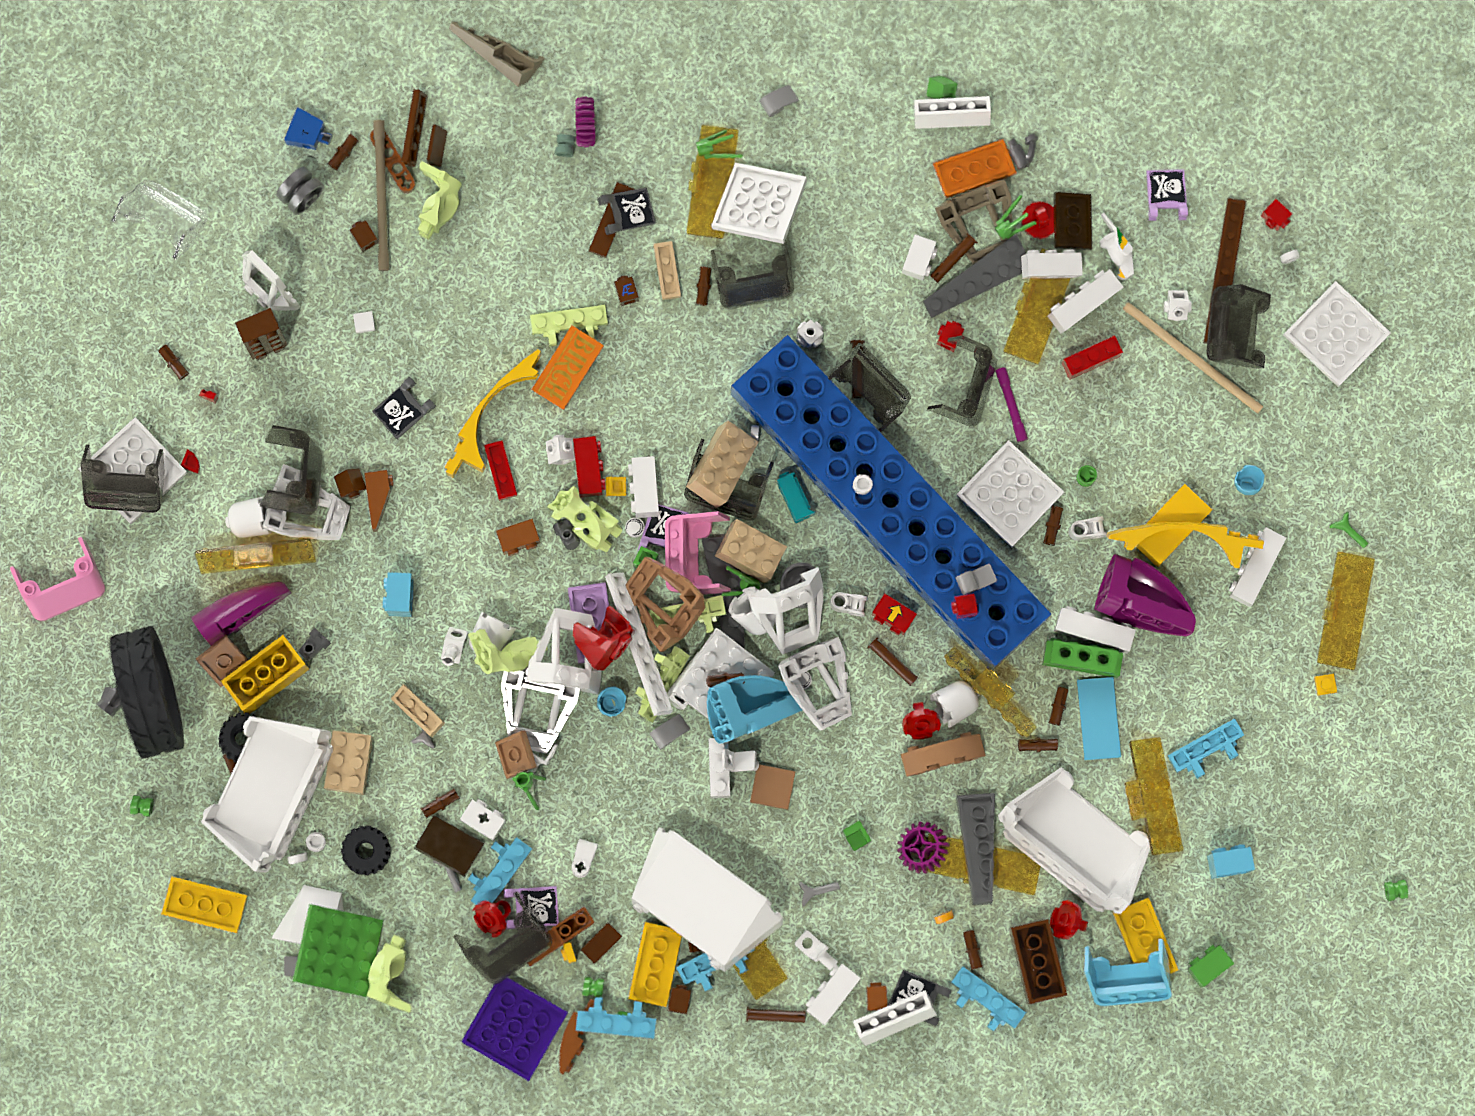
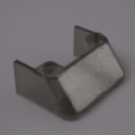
M786 240L784 244L781 243L783 255L775 257L772 261L773 272L736 279L732 268L728 266L718 267L714 249L710 250L719 301L723 308L731 310L786 299L793 295L794 282Z
M965 336L951 337L947 339V342L973 352L976 360L967 397L959 403L957 410L944 404L928 406L927 410L966 426H976L980 423L997 367V360L987 345Z
M858 343L834 367L828 376L829 380L834 377L840 383L849 382L874 407L873 417L878 423H882L878 429L880 432L903 413L911 399L909 391L861 343Z
M272 425L265 438L266 443L302 449L300 481L289 482L285 492L267 489L260 502V507L311 515L315 513L319 505L322 450L306 432Z
M701 439L695 453L687 484L703 456L701 452L704 439ZM770 461L766 475L754 473L750 476L749 482L739 479L728 501L718 508L687 487L685 488L684 496L689 502L752 521L758 515L774 462Z
M86 444L80 465L83 498L87 507L91 509L149 513L160 510L165 474L163 449H159L156 463L149 464L146 467L145 475L107 472V466L104 462L91 459L90 445Z
M519 892L513 893L523 909L514 918V925L518 932L489 953H486L484 948L479 945L471 946L466 937L458 934L453 936L468 962L491 984L501 983L548 950L552 945V937L526 895Z

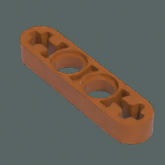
M372 130L370 139L375 147L374 131ZM385 132L384 147L385 149L390 148L393 150L391 157H385V166L400 191L407 194L411 193L415 189V181ZM400 164L403 170L400 173H394L392 167ZM403 175L407 182H412L408 189L406 186L402 187L404 183L400 177Z

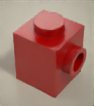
M1275 199L1263 211L1261 217L1270 229L1278 231L1281 227L1285 229L1291 222L1289 218L1293 213Z
M947 321L946 325H941L937 333L940 336L937 345L954 353L965 329L956 321Z
M975 594L956 596L953 600L954 602H951L952 612L956 614L957 619L973 617L978 613Z

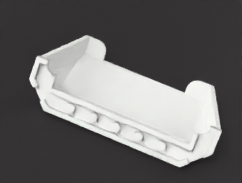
M249 717L243 726L244 735L248 737L218 804H213L204 810L201 823L253 871L266 873L271 869L270 864L276 859L280 861L287 852L333 752V747L329 744V739L332 737L331 732L328 730Z
M1061 767L1009 802L1000 812L998 817L1000 822H1003L1005 828L1003 831L1004 836L1093 909L1100 912L1113 910L1114 913L1121 914L1132 901L1153 840L1141 831H1134L1131 835L1073 790L1071 788L1074 784L1072 775Z
M659 827L632 895L633 908L639 913L650 912L706 953L713 968L716 970L721 969L725 972L783 925V917L779 912L774 913L772 911L770 901L676 832L670 830L668 833H665L666 831Z

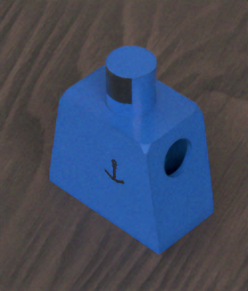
M297 107L284 141L286 145L316 150L319 142L329 145L332 140V134L324 132L325 124L322 120Z

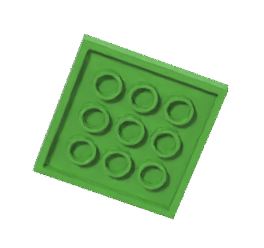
M309 904L292 982L367 997L370 985L368 980L369 972L376 957L383 920Z

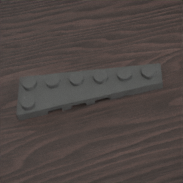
M1017 234L923 300L930 317L933 318L1022 274L1021 256L1025 255L1026 252Z
M724 537L702 538L709 577L713 584H722L731 588V592L742 591L740 587L742 579L727 570L726 567L729 566L739 572L741 570L715 557ZM722 593L713 594V596H720ZM723 596L727 615L718 616L721 631L745 649L744 627L734 620L728 611L730 603L735 596Z
M995 793L957 795L956 803L972 906L992 904Z

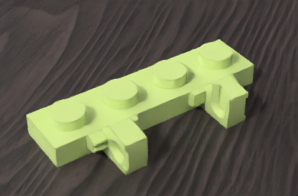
M605 305L530 315L532 334L543 333V337L549 338L550 347L557 346L556 334H560V331L569 330L571 325L577 329L581 328V331L586 330V334L595 339L594 330H598V326L608 325Z
M722 595L704 599L705 610L697 621L705 624L707 634L713 633V622H717L718 616L727 615ZM683 603L661 609L673 618ZM652 610L648 611L656 627L667 624Z
M676 646L670 654L662 656L657 653L654 658L657 663L662 665L660 667V676L666 693L677 680L690 655ZM638 687L635 694L643 698L640 702L642 705L638 714L653 723L656 716L653 714L645 689Z

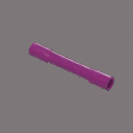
M1006 367L999 368L995 372L1012 420L1017 443L1026 441L1028 436L1017 408Z

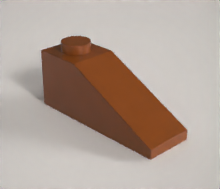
M387 470L364 473L373 532H377L391 493L390 486H394L393 476L389 475Z

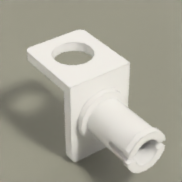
M449 627L441 655L442 662L446 666L460 663L463 645L468 634L467 631ZM458 633L461 637H455L452 634Z
M554 744L546 760L533 753L537 767L531 769L530 772L535 774L538 766L542 763L548 765L559 745Z
M723 749L722 768L731 772L756 771L759 768V762L756 760V751L732 752ZM727 755H728L729 758H730V764H729V765L727 764Z
M805 930L794 943L807 957L815 962L819 960L828 970H832L838 962L826 952L829 947L821 943L808 930ZM805 938H811L813 942L812 946L808 949L802 946V941Z

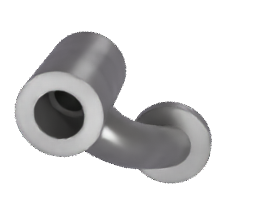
M1035 134L1025 138V144L1029 145L1027 155H1025L1021 145H1017L1014 139L1008 141L1010 146L1008 151L1018 171L1028 167L1034 158L1036 141L1038 140Z

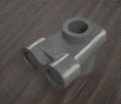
M565 519L563 522L555 523L553 529L555 534L561 538L567 550H574L579 546L580 540L572 531L574 527L572 523Z
M316 628L309 633L310 637L298 651L307 661L316 657L320 650L326 649L331 644ZM309 645L313 647L311 652L306 651V647Z

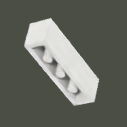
M989 96L914 100L915 129L990 125L991 108Z
M1111 269L1107 272L1100 271L1094 276L1095 281L1091 284L1087 281L1079 287L1081 289L1080 292L1077 294L1072 292L1065 298L1066 302L1064 304L1057 303L1050 309L1052 313L1048 315V318L1060 334L1123 288Z
M1267 527L1263 531L1259 530L1257 533L1259 539L1264 541L1263 549L1252 547L1249 549L1246 555L1248 561L1246 565H1241L1237 573L1240 577L1237 582L1233 581L1229 589L1232 592L1230 598L1248 607L1253 605L1286 540V537Z
M1070 606L1060 609L1054 632L1106 648L1118 649L1119 652L1126 654L1130 652L1136 631L1132 629V625L1126 623L1119 625L1113 623L1114 620L1106 617L1099 619L1090 612L1082 614L1076 612L1077 609Z
M922 991L853 1022L860 1040L866 1046L932 1018L937 1014L926 991Z

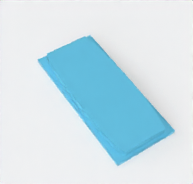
M1113 677L1077 680L1084 760L1121 758Z

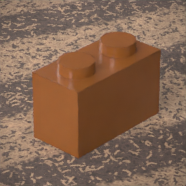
M533 519L496 530L504 555L513 556L518 554L521 549L531 550L538 547L537 544L540 543Z

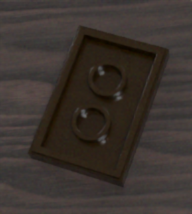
M1053 193L1054 248L1092 250L1091 194Z
M433 816L414 849L465 877L482 850L484 843L442 819Z

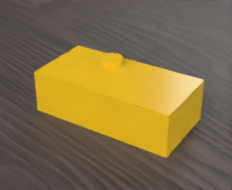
M1184 484L1146 524L1164 522L1201 523L1211 513L1212 509ZM1172 528L1159 531L1142 540L1136 548L1155 566L1159 567L1193 530Z
M282 635L221 680V683L244 713L251 714L310 669L285 636Z

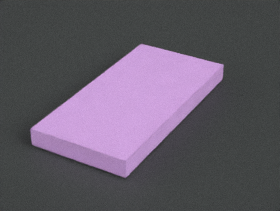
M606 582L569 587L568 594L571 611L592 615L595 628L599 631L605 618L606 608L609 606ZM576 646L578 664L585 663L584 654Z

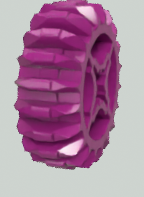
M582 96L575 100L576 142L579 147L584 148L594 146L596 143L595 106L592 97Z
M919 821L917 827L913 823L911 824L912 830L905 828L907 834H900L903 841L897 842V844L902 846L897 849V852L902 853L899 859L904 860L903 865L905 867L908 866V870H915L917 874H920L921 871L927 874L928 868L930 871L935 872L934 866L936 865L940 868L941 864L939 861H946L943 854H949V851L944 849L949 846V843L944 842L947 840V836L942 835L944 831L938 829L936 824L931 826L930 822H926L924 825L923 822ZM925 833L932 834L936 843L928 842ZM917 836L916 842L914 844H911L913 839ZM923 844L926 845L924 851L919 850L920 847H923ZM935 851L934 855L929 859L930 854ZM910 852L918 853L921 862H915Z

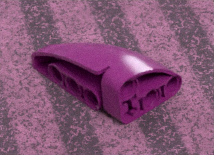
M1118 554L1112 556L1102 579L1094 610L1110 615L1111 619L1115 622L1132 625V627L1152 632L1185 637L1190 636L1194 632L1196 624L1195 615L1183 595L1166 576L1138 558L1131 560Z
M281 581L252 586L218 599L192 616L191 619L205 640L212 646L223 636H230L232 633L241 630L290 595L291 591ZM252 611V614L250 616L244 617ZM236 622V625L233 628H227L229 625Z

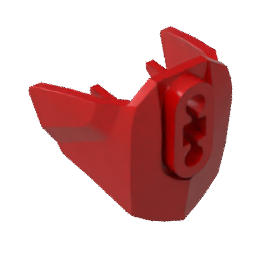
M611 606L606 608L605 618L599 631L594 626L588 628L578 622L573 624L574 642L596 670H605L613 661L617 660L632 641L635 632L629 621Z

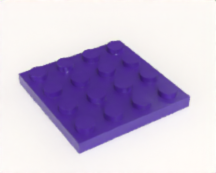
M500 973L461 1042L525 1080L530 1081L568 1012Z

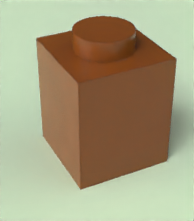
M881 982L870 983V987H866L867 1011H878L887 1007V988L882 986Z

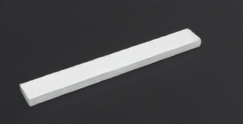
M624 572L607 574L605 578L617 612L628 620L631 627L635 630L629 646L654 716L670 714L673 710L637 608L634 606L625 586L627 583Z

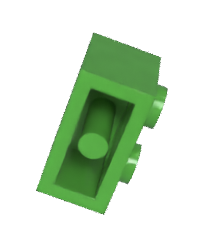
M1211 945L1204 951L1206 955L1201 959L1197 956L1189 962L1190 967L1187 970L1201 988L1235 964L1221 945L1216 947Z

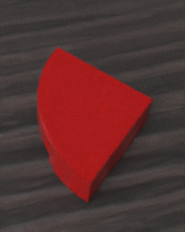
M204 389L200 391L199 397L216 404L218 396L215 392Z
M187 449L181 466L185 470L199 474L200 465L198 459L192 451Z

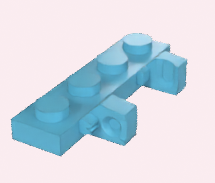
M1233 719L1169 754L1167 757L1176 773L1186 768L1188 772L1193 771L1198 779L1205 775L1200 766L1203 762L1202 759L1214 752L1225 750L1230 760L1238 756L1234 748L1237 746L1236 740L1242 738L1244 733L1237 721Z
M517 837L511 846L506 843L503 847L495 841L491 849L500 854L497 858L500 861L488 877L484 876L482 880L473 873L470 875L468 880L476 885L473 890L477 892L471 899V902L478 904L480 901L486 900L493 904L529 855L532 848Z
M706 953L676 967L685 985L696 981L697 984H702L705 991L714 988L710 984L709 976L716 969L710 965V960ZM746 955L735 963L740 970V974L748 971L745 960L748 959Z
M963 966L951 982L959 988L957 993L961 995L955 1003L957 1006L962 1008L970 999L971 1001L976 1000L991 1011L990 1015L993 1016V1019L987 1027L992 1031H995L999 1024L1004 1026L1005 1023L1015 1029L1026 1014L1025 1011Z
M595 997L594 1007H589V1012L578 1011L576 1031L654 1039L656 1019L646 1018V1013L641 1012L642 1002L634 1001L633 1013H628V1016L606 1014L607 1011L602 1010L603 998Z

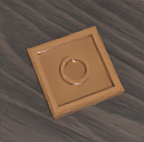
M227 635L223 636L196 658V661L220 687L224 686L221 680L249 660Z
M526 730L519 731L495 742L506 779L513 778L520 772H527L537 767Z
M759 765L755 774L750 803L788 810L795 771Z

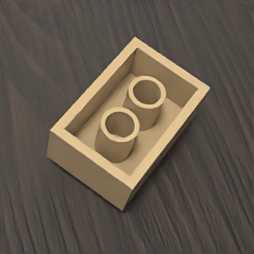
M736 519L730 524L715 557L766 583L771 580L787 546Z
M332 731L331 745L333 752L327 765L325 790L365 795L373 742L371 735Z

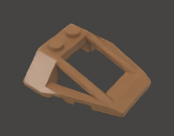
M645 557L625 585L634 606H637L639 609L641 622L645 623L648 629L647 635L660 652H664L683 639L705 610L704 596L690 580L649 557ZM657 575H660L680 592L681 595L679 597L684 601L673 618L644 594ZM645 605L667 624L656 627Z

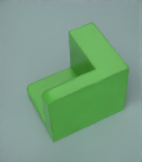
M944 76L930 77L926 95L932 99L955 98L958 83Z
M641 546L633 562V567L638 568L645 557L657 561L659 554Z
M860 820L842 831L853 851L871 842Z

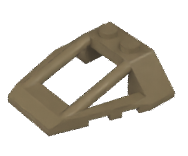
M1001 180L949 199L937 206L935 210L941 226L958 246L962 239L964 240L967 237L968 233L962 221V215L986 206L996 227L999 217L993 204L1001 202L1004 215L1011 206L1012 199L1005 180ZM1011 213L1004 220V222L1008 220L1010 223H1012ZM955 221L962 239L951 225V222ZM999 236L1000 242L978 251L972 246L965 256L974 265L1008 239L1005 238L1003 240Z

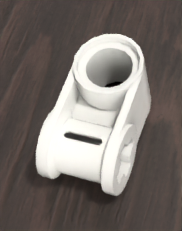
M1094 517L1074 522L1068 530L1070 538L1073 540L1106 537L1102 522L1104 517ZM1074 527H1080L1082 535H1077L1074 532Z
M837 592L830 600V607L837 612L864 617V606L868 597ZM837 597L842 598L844 605L841 607L836 606L834 599Z
M579 839L572 863V872L576 877L583 878L589 873L598 844ZM580 863L584 864V868L586 870H582L581 873H578L577 868L575 867L579 866Z

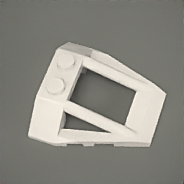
M252 250L245 251L242 255L244 289L250 295L255 294L259 298L257 302L264 309L268 307L272 310H299L300 306L292 298L293 295L289 291H284L286 286L279 276ZM258 271L272 283L269 295L252 279ZM277 291H279L281 295L276 299Z
M283 464L274 485L264 515V521H262V528L295 538L340 540L350 506L333 493L329 494L316 481L313 482L306 477L307 474L301 470ZM297 483H299L302 486L314 492L315 494L319 495L323 499L295 494L293 492L297 486ZM290 500L329 508L323 529L285 522V515Z
M818 567L802 573V583L771 594L765 588L748 595L753 614L782 655L813 643L818 639L823 605V583ZM807 603L809 624L784 633L783 612ZM766 614H775L777 635Z
M555 608L545 627L546 630L536 646L537 649L529 661L526 681L539 684L551 683L578 688L582 692L599 694L601 670L593 668L592 671V666L586 657L585 669L559 664L560 629L573 631V624L576 622L588 628L595 627L592 615ZM552 634V663H542V658Z
M839 637L811 646L782 660L778 665L790 694L819 730H824L852 716L850 692H847L846 684L848 673L845 672L844 665L846 654ZM835 661L839 689L823 663ZM814 667L818 668L836 701L818 710L815 709L797 679L802 676V673Z
M528 667L517 672L504 671L501 689L508 736L526 730L532 751L547 754L575 707L580 689L551 683L539 684L526 681ZM527 688L555 694L546 732L519 727ZM512 689H517L519 692L513 715ZM561 699L567 700V703L557 722Z

